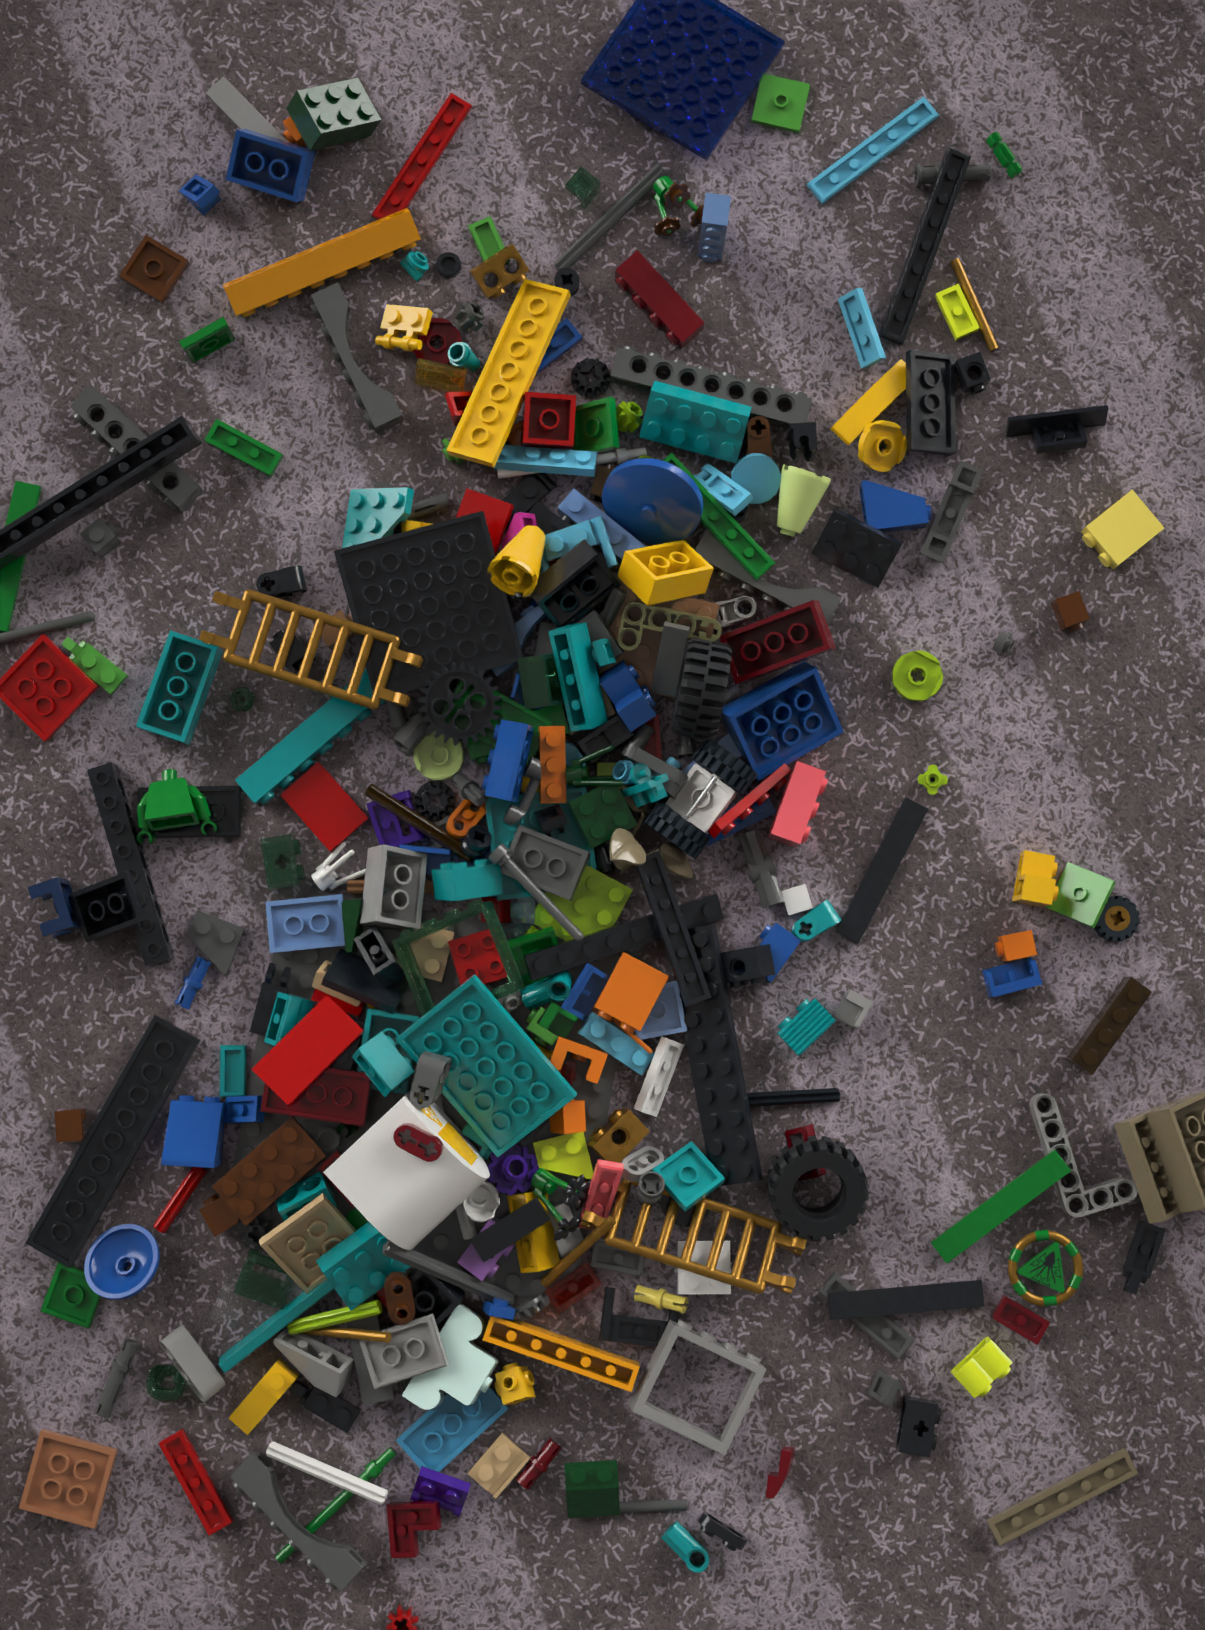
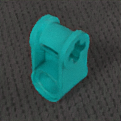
M827 899L796 921L792 927V934L799 938L800 942H806L821 932L827 931L842 920ZM800 924H802L803 926L808 925L810 927V929L807 931L809 936H807V934L805 933H799L798 930L801 929Z

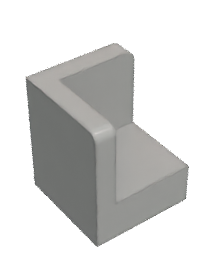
M848 989L834 1016L853 1028L858 1029L873 1001Z

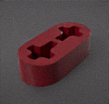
M410 1123L400 1125L393 1135L394 1142L399 1148L427 1162L437 1160L444 1149L442 1141L437 1136ZM408 1129L411 1131L410 1136L418 1141L408 1140L405 1143L402 1141L403 1136L400 1135V1132L404 1133ZM420 1142L425 1145H429L431 1142L435 1143L434 1149L437 1150V1153L433 1152L431 1155H427V1149L420 1145Z

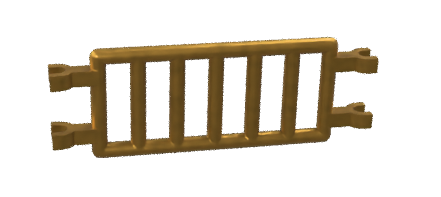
M251 589L245 590L242 600L215 591L212 601L218 605L236 609L238 612L229 639L202 630L199 640L203 643L225 649L223 654L224 662L373 710L379 708L381 699L408 708L410 701L408 695L385 689L394 660L421 668L423 658L422 656L399 650L401 640L398 636ZM254 601L267 606L250 657L247 659L234 654L251 603ZM280 609L291 613L274 666L272 667L260 663L259 659L275 611ZM302 616L314 620L315 624L297 675L285 671L283 668L300 617ZM327 624L340 630L323 681L319 682L308 678L324 626ZM349 632L364 636L348 688L344 690L332 686ZM377 640L389 645L372 697L369 698L357 694V690L373 642Z
M624 1177L622 1182L620 1181L616 1192L617 1198L611 1214L616 1224L605 1234V1244L756 1294L764 1293L766 1285L791 1295L796 1278L770 1272L776 1248L780 1247L801 1256L807 1240L781 1234V1222L704 1197L695 1204L696 1208L680 1258L666 1253L680 1206L665 1189L662 1195L671 1197L656 1249L641 1245L653 1205L642 1203L631 1241L616 1237L631 1186H638L639 1183L630 1182ZM708 1209L721 1215L705 1266L691 1261L705 1211ZM585 1210L580 1226L595 1229L606 1218ZM733 1217L746 1223L730 1274L717 1270L716 1267L730 1218ZM757 1225L771 1231L757 1281L754 1282L742 1278L741 1275L755 1226Z

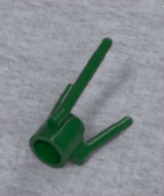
M610 745L583 758L571 760L572 766L565 768L568 786H622L623 781H614L613 775L589 776L587 766L583 767L581 765L613 750L614 746Z

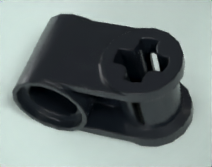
M299 565L261 574L256 581V587L260 593L276 598L293 596L292 593L300 591L302 593L307 592L303 569ZM267 581H270L273 585L271 586V591H267L264 588Z

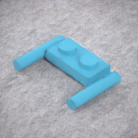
M602 516L545 535L546 540L540 567L541 574L550 567L548 561L563 557L584 539L591 547L597 544L601 545L608 568L618 565Z

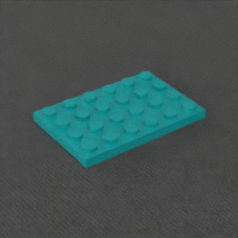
M475 974L396 1038L397 1042L416 1064L420 1055L425 1051L452 1058L442 1094L497 1157L506 1152L577 1095V1092Z

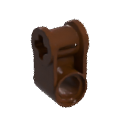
M761 416L753 417L746 427L745 452L747 455L762 453L773 459L769 422ZM755 425H759L760 429H764L760 435H757L756 431L752 430Z

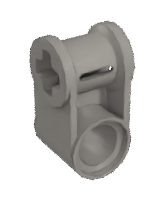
M749 596L716 602V604H719L716 620L720 623L721 630L747 622L756 613V603ZM740 604H749L752 611L747 615L739 613L738 606Z

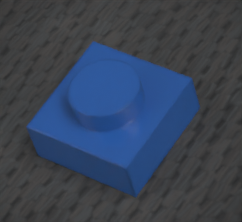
M493 1298V1301H484L482 1311L488 1316L513 1320L516 1309L508 1304V1300Z

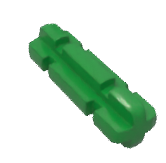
M994 132L987 137L986 142L990 148H994L993 153L1003 168H1007L1006 172L1009 177L1014 178L1021 173L1022 167L1018 161H1014L1016 159L1007 144L1005 142L1002 143L1000 134Z

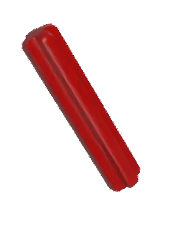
M204 1167L191 1168L154 1223L153 1227L157 1231L165 1233L206 1174L207 1170Z

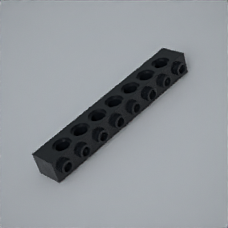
M110 762L88 769V776L117 873L121 874L130 871L146 917L145 921L133 926L145 966H154L173 960L175 956L141 844L137 841L138 832L118 766Z

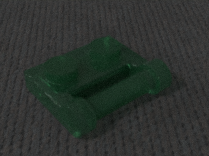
M251 1248L233 1292L283 1310L294 1280L273 1258L261 1255L259 1251ZM254 1264H258L284 1273L286 1277L284 1280L252 1270Z

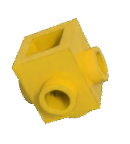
M511 1363L503 1366L502 1372L495 1374V1389L497 1394L501 1396L503 1405H514L536 1397L533 1388L534 1376L528 1370V1366H518V1363Z

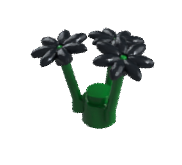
M540 1168L531 1179V1185L535 1188L533 1194L540 1198L559 1222L558 1226L560 1229L554 1232L556 1236L553 1240L566 1239L569 1232L576 1231V1226L581 1223L582 1219H577V1216L573 1217L569 1222L566 1218L563 1219L544 1194L550 1195L556 1190L557 1186L566 1189L564 1193L569 1195L565 1205L572 1203V1206L578 1211L585 1202L591 1179L589 1182H584L585 1177L582 1174L577 1181L575 1178H572L571 1183L568 1184L556 1178L544 1168Z

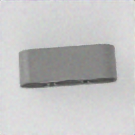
M180 1325L159 1341L163 1351L202 1402L205 1403L226 1386L219 1372L184 1326Z

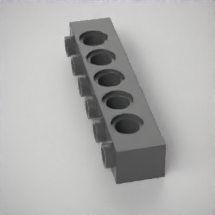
M91 384L70 405L75 412L73 417L83 427L88 424L93 429L91 434L101 444L104 441L110 444L111 447L108 450L115 457L147 438ZM104 413V418L101 421L94 422L96 414ZM117 429H122V435L117 439H113V432ZM174 461L146 478L147 481L145 482L155 494L160 491L165 496L163 501L173 511L178 508L181 512H184L203 492L202 488ZM177 480L175 488L166 489L168 481Z

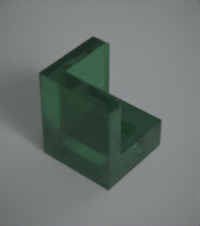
M582 166L565 184V188L581 200V207L584 210L601 191L600 181Z

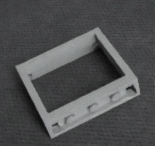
M669 1320L628 1405L633 1412L725 1455L766 1372V1368L760 1363L762 1359L749 1352L746 1356L737 1352L739 1348L725 1341L722 1345L715 1341V1336L702 1330L700 1334L693 1331V1326L687 1322L679 1320L677 1323ZM678 1336L752 1371L721 1437L646 1402Z

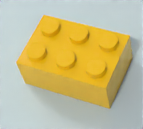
M678 540L625 551L617 577L648 606L706 593L714 568L685 540Z

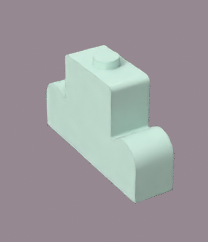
M459 1304L453 1310L439 1333L449 1365L413 1377L402 1396L418 1407L430 1410L441 1405L444 1400V1391L464 1405L473 1404L481 1391L485 1393L493 1381L490 1376L499 1360L473 1343V1340L481 1338L485 1333L486 1323L484 1319L465 1305Z

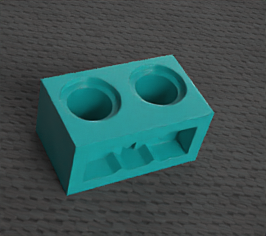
M321 1171L296 1183L276 1200L278 1211L284 1221L322 1193L335 1207H337L332 1189Z

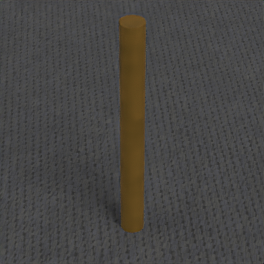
M956 258L950 264L978 323L989 352L999 349L962 263L959 258Z
M608 1216L540 1279L541 1284L547 1288L616 1224L615 1219L612 1216Z
M334 1326L303 1332V1334L383 1343H389L392 1337L390 1332Z

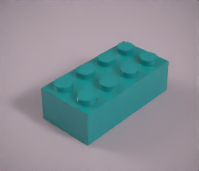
M654 381L639 437L737 463L752 407Z
M170 630L136 727L190 746L223 650L220 647L203 643L198 639Z

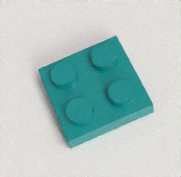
M692 1141L652 1169V1171L659 1173L663 1177L665 1182L664 1189L684 1212L721 1186L725 1181L723 1175Z

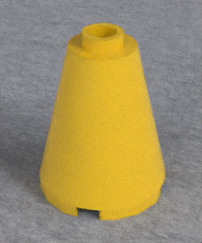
M531 525L523 527L490 562L487 569L488 573L490 572L492 575V583L500 590L510 595H515L516 592L523 593L522 596L533 593L538 583L546 540L545 534L539 527Z

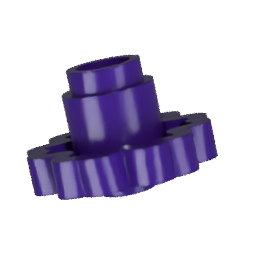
M517 1143L499 1157L491 1152L489 1156L491 1163L487 1164L490 1172L487 1181L496 1183L497 1191L506 1195H513L516 1191L526 1192L532 1186V1174L539 1170L536 1163L537 1158L534 1154H528L527 1146L522 1149Z

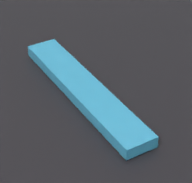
M922 97L807 183V187L819 202L824 204L936 120L939 114L927 99Z

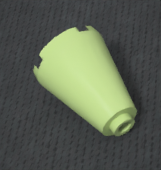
M783 464L777 527L781 528L780 533L792 537L795 536V533L801 534L830 485V478L820 477L813 472Z

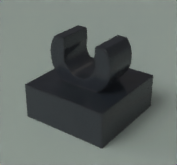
M559 804L534 812L539 826L547 836L552 837L550 830L557 827L561 834L565 832L563 825L567 824V821Z

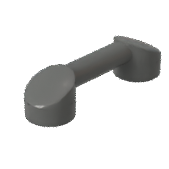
M530 758L524 776L531 779L519 806L509 805L503 823L513 825L527 813L541 782V763L539 759Z

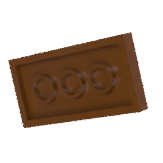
M292 1116L212 1187L243 1224L247 1226L327 1155L295 1117Z

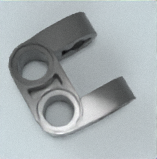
M425 1051L420 1055L409 1097L415 1107L426 1108L441 1096L451 1067L452 1058Z

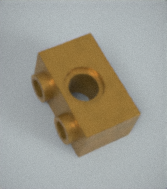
M618 1108L608 1117L609 1122L603 1128H597L590 1136L591 1140L587 1145L602 1160L620 1163L650 1132L626 1108L621 1110ZM619 1129L622 1137L618 1142L614 1143L612 1141V1133Z

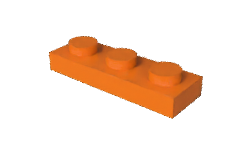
M538 726L539 760L541 763L539 802L541 804L566 803L565 726Z

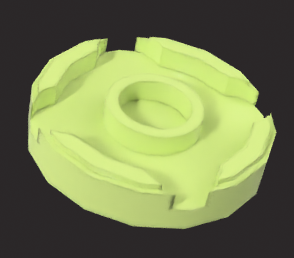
M435 731L425 736L414 749L413 759L417 769L423 776L431 780L443 781L452 778L460 770L464 762V751L460 741L457 746H454L453 738L444 743V735L441 734L435 738Z

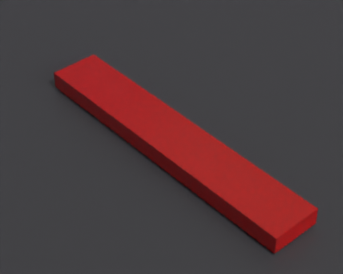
M450 93L373 211V218L379 220L409 206L470 112L471 104Z

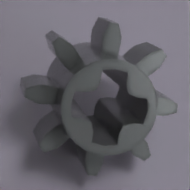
M467 301L464 304L461 302L454 309L457 313L454 316V323L462 332L471 333L473 330L477 332L484 325L482 322L484 311L477 303Z

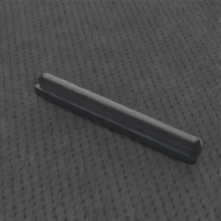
M838 1088L754 1092L747 1093L749 1107L830 1103L840 1101V1090Z

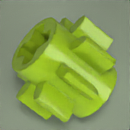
M622 401L616 407L618 430L622 432L629 430L633 433L643 423V419L640 418L643 415L642 409L635 402L630 401L626 404L625 401Z

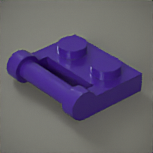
M411 790L391 795L414 810L411 798H413ZM374 801L366 803L379 845L399 847L400 844L407 845L426 839L424 833L410 824L408 826L411 834L404 836L398 816Z
M421 1466L410 1500L439 1501L440 1508L451 1511L452 1515L460 1517L471 1483Z

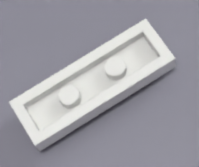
M661 1036L634 1109L657 1117L684 1047L683 1044Z

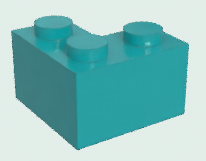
M490 859L474 860L475 865L467 866V862L441 863V868L431 870L435 900L460 901L503 894L500 866L490 863Z

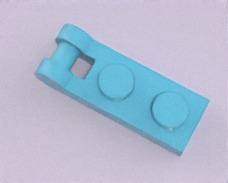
M709 463L701 468L702 471L698 475H693L723 508L734 516L753 501L750 492Z

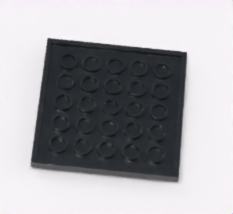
M483 511L334 551L353 622L398 636L401 640L399 650L413 653L423 658L421 668L394 660L385 689L405 693L427 687L429 685L425 679L428 678L434 681L435 677L432 673L434 670L441 675V666L444 665L449 671L453 662H455L457 669H460L462 663L465 662L467 670H470L475 664V672L479 673L483 669L486 671L524 660L506 592L500 590L492 583V575L487 570L490 562L495 557V552ZM357 634L361 647L364 636ZM377 640L373 642L366 663L372 691H374L389 645Z

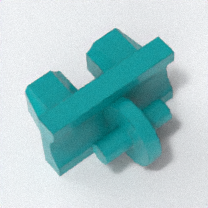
M638 763L632 766L630 770V778L636 785L621 790L624 797L632 795L636 807H640L649 802L652 803L667 797L668 795L663 783L668 781L669 778L667 773L651 778L649 767L644 763Z

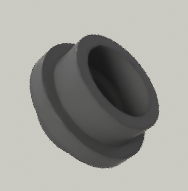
M1000 632L992 648L997 652V655L1002 656L1004 653L1008 654L1014 644V640L1011 639L1012 633Z

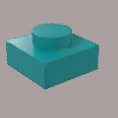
M609 638L592 642L594 647L592 648V655L600 667L617 663Z

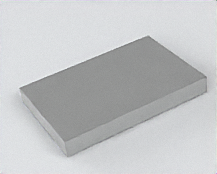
M433 1313L414 1319L404 1325L399 1324L381 1330L382 1332L391 1333L392 1337L389 1343L359 1340L374 1390L449 1365Z

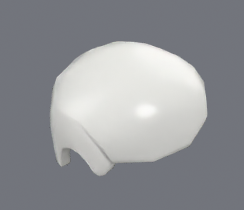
M484 1181L461 1203L463 1212L472 1221L482 1223L495 1217V1212L500 1205V1197L496 1187L490 1182ZM465 1200L468 1201L470 1209L466 1207Z

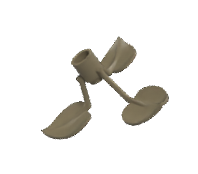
M623 784V785L621 786V790H623V789H625V788H628V787H631V786H633V785H624V784ZM632 795L624 797L630 809L640 812V818L637 821V826L633 828L631 833L622 828H618L613 832L610 840V861H613L618 869L627 871L632 865H643L646 861V855L659 851L666 870L677 876L692 879L693 872L690 862L684 852L676 845L663 843L661 850L656 849L646 854L643 847L634 839L646 814H650L656 803L649 802L643 806L636 807Z

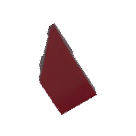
M785 1446L781 1450L779 1473L771 1471L768 1474L766 1498L774 1499L786 1481L792 1467L795 1447Z

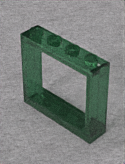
M482 899L470 902L467 904L468 909L460 912L459 908L451 910L444 914L445 919L437 921L436 918L421 923L423 928L416 931L413 928L406 929L399 933V938L392 940L421 1017L430 1011L434 1004L410 943L482 913L510 983L490 990V992L499 1000L526 988L492 901L483 902Z

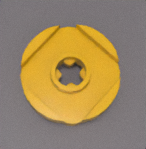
M878 420L874 423L866 424L858 444V459L860 462L864 463L868 468L879 472L892 470L891 468L896 463L899 464L903 460L907 450V439L902 434L901 427L894 422ZM883 440L887 447L880 452L879 444Z

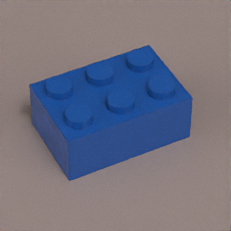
M237 129L225 180L294 202L304 201L316 151H310L308 148L251 130Z

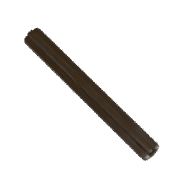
M374 784L368 786L365 796L437 843L451 850V852L465 861L471 862L473 858L468 857L462 851L460 840Z

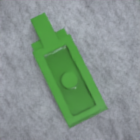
M69 637L63 641L62 645L72 653L69 658L86 675L111 695L128 677L127 674L89 643L87 644L82 641L78 645Z

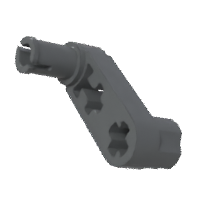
M643 724L638 728L632 740L626 743L620 755L625 760H630L634 764H646L654 776L667 773L669 780L664 782L663 786L668 795L667 797L676 799L688 776L681 770L645 752L644 748L655 733V730L647 724Z

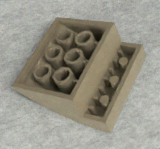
M1205 1090L1159 1105L1114 1124L1149 1224L1166 1221L1183 1212L1205 1209Z

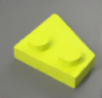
M584 1132L563 1134L533 1142L539 1168L577 1177L583 1174L586 1179H592L594 1171Z

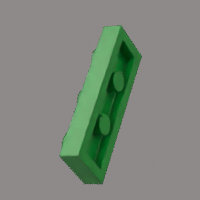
M218 419L215 420L204 439L207 444L271 478L283 458L282 453Z

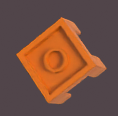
M559 1036L550 1059L553 1066L557 1070L562 1068L567 1051L572 1052L571 1058L586 1062L587 1058L591 1059L586 1073V1080L598 1084L608 1054Z

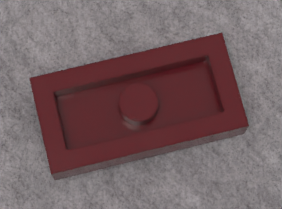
M1005 1295L1002 1296L991 1316L992 1319L1037 1345L1050 1324L1048 1320Z

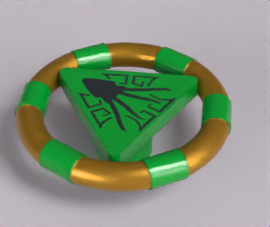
M1039 1230L1025 1235L1015 1244L1008 1258V1276L1012 1287L1021 1298L1037 1306H1057L1067 1301L1078 1290L1082 1281L1083 1262L1079 1250L1069 1238L1056 1231ZM1035 1241H1055L1017 1269V1263L1021 1254L1029 1244ZM1059 1244L1068 1252L1074 1265V1272L1066 1289L1064 1288ZM1018 1273L1061 1293L1042 1297L1034 1295L1021 1282Z

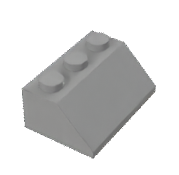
M384 844L368 848L360 924L376 925L379 928L420 929L428 854Z

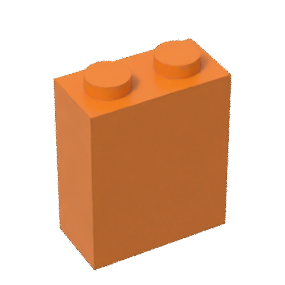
M623 952L594 1006L595 1009L599 1010L597 1015L611 1022L612 1018L622 1022L620 1027L632 1034L635 1030L641 1032L669 976Z

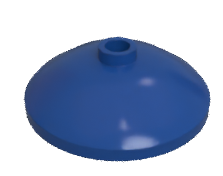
M121 1224L106 1230L94 1241L86 1255L84 1274L89 1287L97 1295L108 1300H123L138 1294L151 1282L158 1269L160 1261L158 1243L147 1229L139 1225ZM132 1264V1267L126 1271L127 1266Z

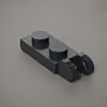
M269 964L249 1032L266 1036L277 993L288 994L289 988L287 987L292 968H284L280 986L272 984L276 972V964Z

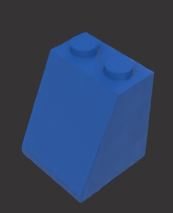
M179 1095L178 1100H171L161 1165L215 1168L222 1165L226 1103L220 1102V1097L205 1096L204 1101H194V1096Z

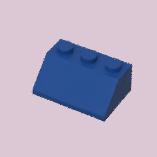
M502 719L500 725L496 724L493 739L497 740L495 750H490L488 764L491 765L489 775L484 776L482 784L485 796L518 803L535 727Z

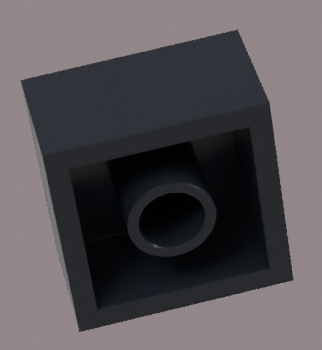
M414 1269L408 1274L415 1305L413 1320L433 1313L438 1325L462 1302L465 1292L460 1287L418 1269ZM397 1285L394 1290L399 1291L402 1289V1286ZM401 1309V1310H399L398 1312H399L401 1315H404V1314H406L407 1311L404 1310V1309Z

